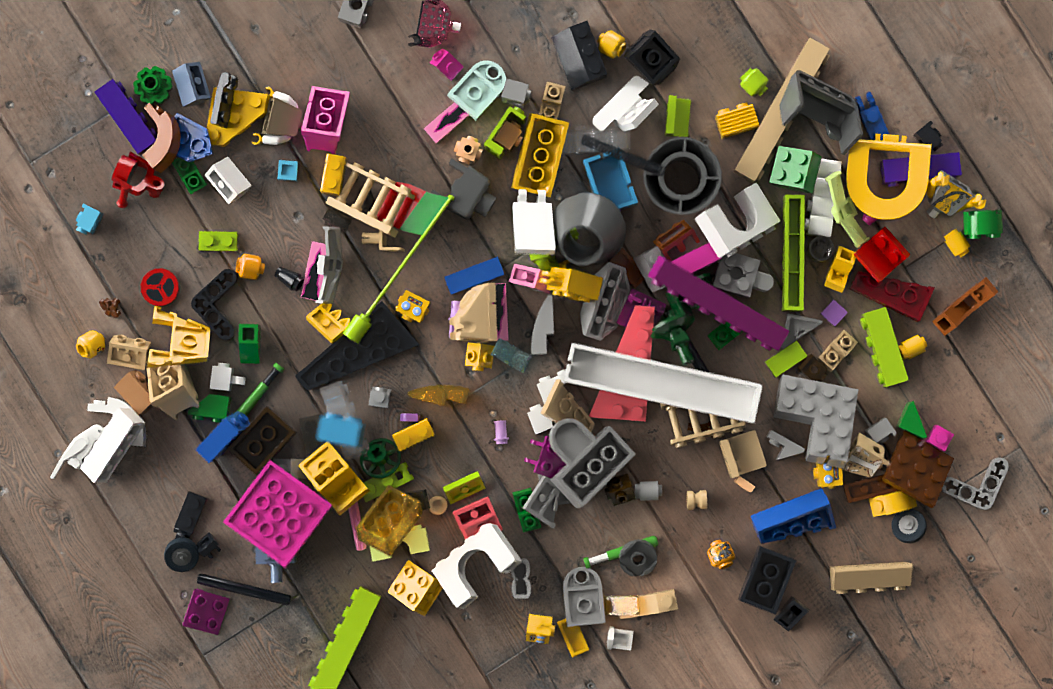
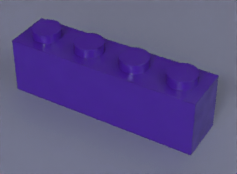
M111 79L94 91V93L137 154L142 156L155 143L157 133L153 127L151 129L148 128L146 125L148 120L144 114L136 111L135 107L137 104L132 97L127 98L124 94L126 89L120 81L116 82L114 79Z
M959 152L930 155L928 181L938 176L941 170L955 179L961 176ZM910 157L882 160L880 162L882 185L888 184V187L900 186L899 183H906L908 181Z

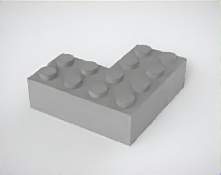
M783 374L778 384L773 417L811 425L805 461L823 464L828 455L830 457L826 465L844 468L848 462L858 389Z

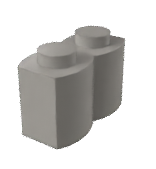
M522 558V562L511 570L513 577L512 594L515 599L529 598L531 594V584L528 579L530 564L527 558Z

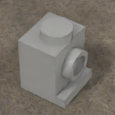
M372 387L369 406L389 408L392 389Z
M882 418L865 430L866 437L879 444L888 440L889 434L891 436L897 434L887 418Z

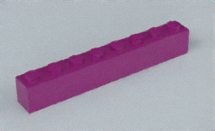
M658 256L648 274V277L653 279L651 283L660 288L664 285L669 288L667 292L673 296L678 297L681 295L685 297L683 301L691 306L697 304L700 306L699 311L708 316L711 312L716 315L715 320L722 324H725V322L730 323L732 330L738 333L742 330L747 333L746 338L753 342H756V340L761 341L760 346L769 351L772 348L779 351L790 332L661 256Z

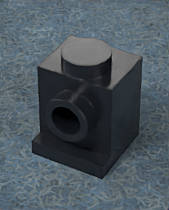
M930 121L913 136L920 144H931V150L935 152L943 144L941 143L940 132L936 128L931 127L933 122Z

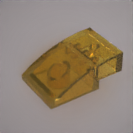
M434 385L409 391L407 396L446 407L448 400L467 404L470 389L451 385Z

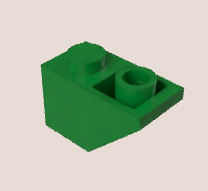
M239 324L238 344L240 363L260 364L261 325Z
M210 394L199 402V408L192 407L188 410V415H193L192 419L204 420V417L212 418L211 422L221 423L223 419L229 416L232 397Z

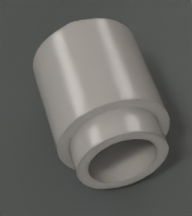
M645 481L635 484V498L640 499V501L659 500V496H662V485H658V481Z

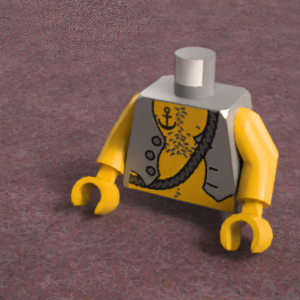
M942 170L938 173V176L928 181L926 197L931 206L926 212L932 218H936L941 211L948 216H952L954 213L967 208L983 209L985 207L986 199L981 200L982 196L980 194H977L974 198L968 186Z

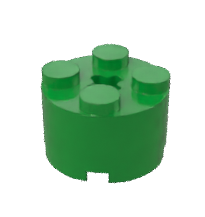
M1002 210L964 211V235H967V238L979 239L981 235L985 234L989 238L1001 237V233H1003Z

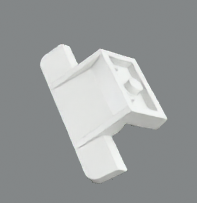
M634 76L594 116L593 125L600 131H603L611 122H614L623 132L635 129L659 105L655 98L643 100L638 95L649 83L639 76Z

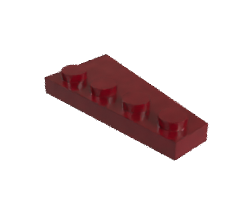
M858 271L849 289L919 322L935 287H926L913 282H903L894 278H884L878 283L870 273Z

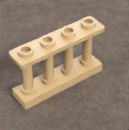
M354 162L353 165L346 163L345 166L351 169L352 172L339 197L337 196L336 199L328 197L326 204L395 238L398 230L393 228V221L405 198L409 197L414 200L415 196L410 193L411 189L404 185H401L399 188L395 186V181L387 177L383 180L379 178L380 174L372 170L366 172L364 171L365 167ZM361 174L367 177V180L355 204H352L350 207L346 205V199L358 175ZM374 182L383 185L371 211L367 212V214L362 213L361 207ZM392 189L399 194L386 220L383 219L381 222L377 220V214L388 192Z
M660 403L661 410L666 409L669 412L675 439L670 440L671 446H676V448L687 446V442L694 441V443L706 441L705 438L713 436V439L725 436L724 433L730 431L732 434L739 433L746 427V422H739L735 419H730L731 425L720 427L717 415L709 414L713 429L701 432L696 411L688 409L694 434L683 437L676 413L677 407Z

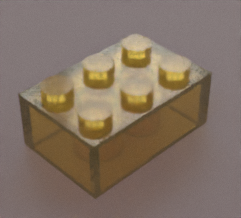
M388 485L356 526L358 539L378 551L391 556L423 514L420 501Z

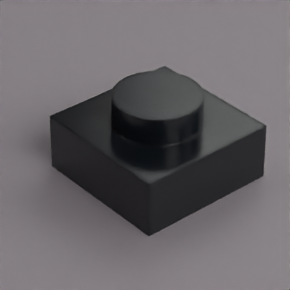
M426 489L406 493L410 512L430 508Z

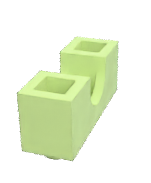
M421 525L410 526L409 531H403L402 528L394 529L388 535H384L383 532L373 533L372 538H368L372 562L392 558L391 548L396 541L406 542L409 546L410 554L430 551L426 527L422 528Z

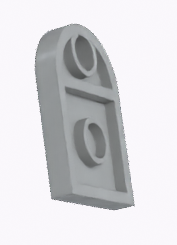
M578 567L571 570L563 581L567 627L606 623L600 577L594 570L586 567ZM579 571L586 574L584 582H579L576 579V574Z

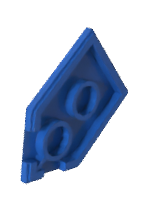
M176 113L174 118L179 125L181 135L180 147L176 156L187 162H192L212 155L213 151L208 129Z

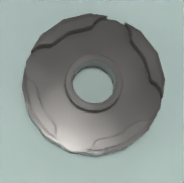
M637 539L628 542L620 550L619 562L621 568L630 576H646L656 567V549L646 540ZM636 555L643 556L640 562L633 561V558Z

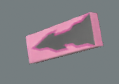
M454 102L427 125L424 130L437 144L470 115Z
M312 241L301 298L314 301L319 298L324 275L317 274V262L319 255H326V244Z
M506 283L495 284L496 302L492 303L496 304L497 341H509Z

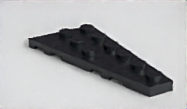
M381 301L369 315L372 326L359 344L352 341L346 335L341 336L296 374L295 377L309 391L420 344Z

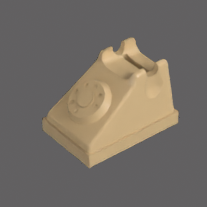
M495 283L477 285L464 295L460 301L459 310L449 320L450 325L454 326V332L450 333L451 340L477 343L497 341L496 304H492L496 302Z
M186 364L153 368L146 366L150 403L154 408H160L175 420L178 419L177 414L191 406L199 408V402L196 400L198 399V394Z

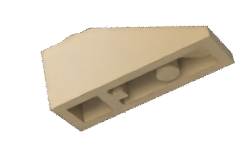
M674 589L616 600L620 619L678 609Z

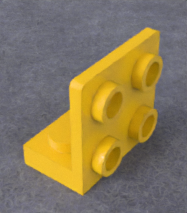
M408 560L389 588L388 593L411 610L425 616L443 587L437 578Z

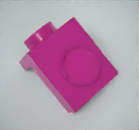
M444 49L437 51L430 62L450 81L464 67Z

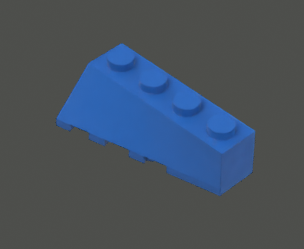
M822 488L750 516L761 544L783 540L788 535L802 536L803 532L813 531V533L821 532V529L829 527L830 530L836 529L830 502Z

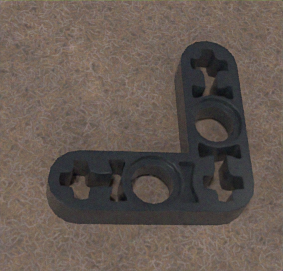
M232 269L223 270L196 294L191 301L192 308L222 340L232 339L235 335V329L213 304L236 284L238 276ZM226 273L229 275L232 273L233 276L231 278L233 279V281H226L223 284L226 286V288L223 289L222 285L219 284L217 281L220 279V281L223 282L226 279L224 275ZM213 285H217L220 288L217 296H212L209 293V289ZM197 299H204L205 301L203 304L206 308H209V306L212 307L211 309L206 311L204 316L202 315V312H205L204 309L201 307H196V305L198 304L196 302ZM211 312L218 314V320L215 323H210L208 320V315ZM222 320L225 321L222 323L225 328L230 327L229 336H222L223 330L220 327L217 330L215 329V326L219 325Z

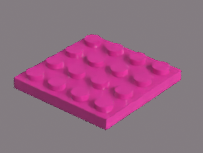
M269 460L223 523L284 568H287L331 509L332 504Z

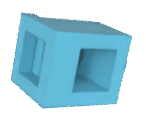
M83 203L82 207L85 209L76 218V222H78L76 230L85 235L88 232L94 234L103 213Z

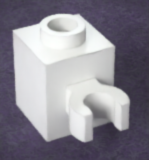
M218 363V366H212L210 389L231 391L232 384L245 385L246 378L233 376L234 368H229L227 363Z

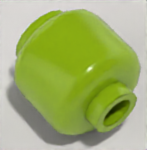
M750 68L740 78L742 80L740 86L752 97L757 94L761 96L768 89L766 86L768 78L759 69L752 70Z

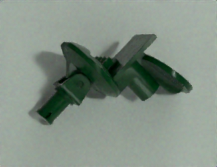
M711 273L696 276L708 284L712 280ZM666 287L665 296L672 311H669V318L660 321L654 326L651 337L652 339H666L670 341L672 352L677 351L682 365L687 366V362L690 365L694 362V359L688 349L690 339L685 331L696 320L692 310L700 308V306L694 304V306L687 304L683 301L685 297L681 295L678 297L673 296L667 292L669 288Z

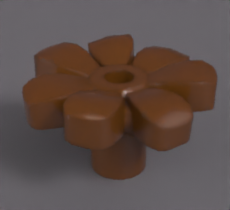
M115 297L112 301L108 298L99 301L101 308L106 310L105 314L108 317H119L121 312L117 309L120 304L118 298Z

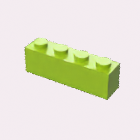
M883 307L861 314L860 323L863 330L866 329L868 335L866 342L868 347L872 348L874 354L871 355L874 366L878 367L879 373L877 378L879 384H883V387H888L908 381L909 379L887 308Z

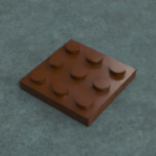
M903 431L882 481L924 505L933 508L936 505L954 458L909 432Z

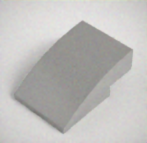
M548 295L535 321L531 356L547 355L546 336L554 335L552 295Z

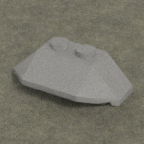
M608 262L595 274V276L602 277L603 281L598 300H590V303L584 302L582 305L580 318L584 336L601 341L618 327L619 324L616 321L630 293L626 268Z

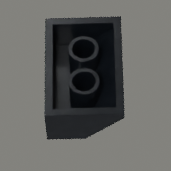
M588 21L573 25L551 37L571 91L607 78V71Z

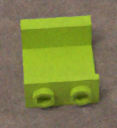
M509 106L484 143V149L501 160L505 154L504 148L495 143L494 139L505 122L509 121L511 117L524 125L526 123L525 112L516 106L514 108Z

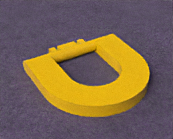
M875 134V140L859 139L848 153L846 183L852 202L861 212L878 220H895L913 212L922 202L927 191L931 144L906 143L907 136L903 135L901 142H899V135L883 134L882 141L880 140L881 134ZM869 150L910 153L907 186L899 196L893 199H881L875 196L868 188Z

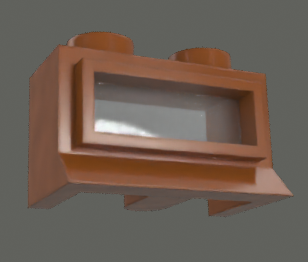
M685 220L675 223L667 232L659 234L653 243L656 247L658 246L665 259L671 262L672 260L667 251L676 246L680 252H684L686 246L683 240L688 236H691L697 244L700 240L694 229Z

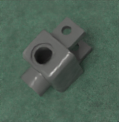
M451 158L449 166L461 172L463 176L456 179L453 183L451 195L454 196V201L450 202L446 210L466 220L471 219L475 212L486 217L497 197L487 192L490 188V180L470 165L467 168ZM434 190L431 191V194L443 196Z

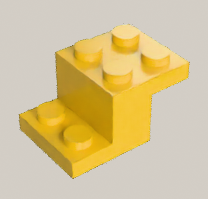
M328 441L298 465L340 516L370 491Z

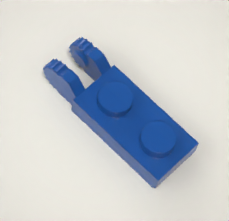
M866 93V99L871 107L866 110L860 96L855 97L859 115L869 140H875V134H881L880 140L882 141L883 134H889L872 93Z

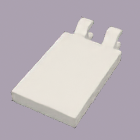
M518 190L517 202H513L512 206L516 254L555 253L552 204L546 203V190L537 191V203H527V190Z

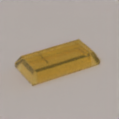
M639 595L603 596L605 615H640Z

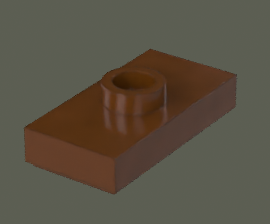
M623 248L608 261L626 268L629 285L633 289L644 280L634 259Z

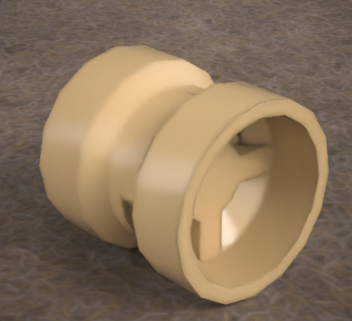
M700 490L696 494L693 491L686 492L688 510H694L695 507L707 509L706 490Z

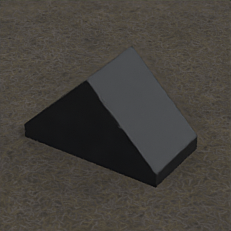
M791 596L773 620L789 632L810 609Z

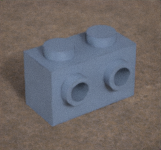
M200 62L185 63L172 70L183 107L196 106L211 98Z

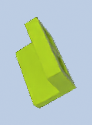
M669 95L665 136L688 137L690 99H680L677 96Z

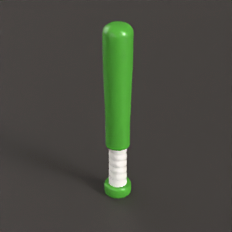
M656 536L641 539L651 543L653 547H657L659 544ZM623 546L592 558H583L586 568H591V565L607 560L611 561L619 558L620 550Z

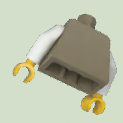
M266 87L267 91H271L262 133L253 134V136H259V141L252 143L255 145H261L262 143L278 145L288 142L291 137H296L298 130L301 131L304 121L301 120L302 110L298 109V104L291 96L278 91L274 92L270 87Z

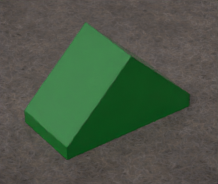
M914 401L907 402L896 428L907 431L920 439L926 438L927 435Z

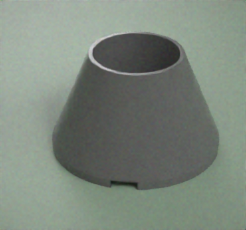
M679 137L667 140L659 145L650 154L648 159L649 162H656V165L663 166L660 175L664 171V166L667 168L669 165L678 162L690 165L696 171L699 179L698 188L693 193L688 195L675 194L665 185L663 175L658 176L644 169V184L648 195L658 207L672 214L688 215L701 211L714 200L721 185L722 173L716 155L707 145L692 138Z
M585 192L565 198L559 203L552 214L556 249L567 260L577 265H599L609 261L621 250L626 237V223L620 213V209L608 198L595 193ZM577 227L588 228L597 234L601 243L595 246H583L572 238L570 230Z

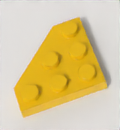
M214 87L207 123L211 145L225 147L234 137L251 127L252 123L264 117L267 113L270 95L234 90V100L231 106L228 127L221 128L210 122L217 87Z

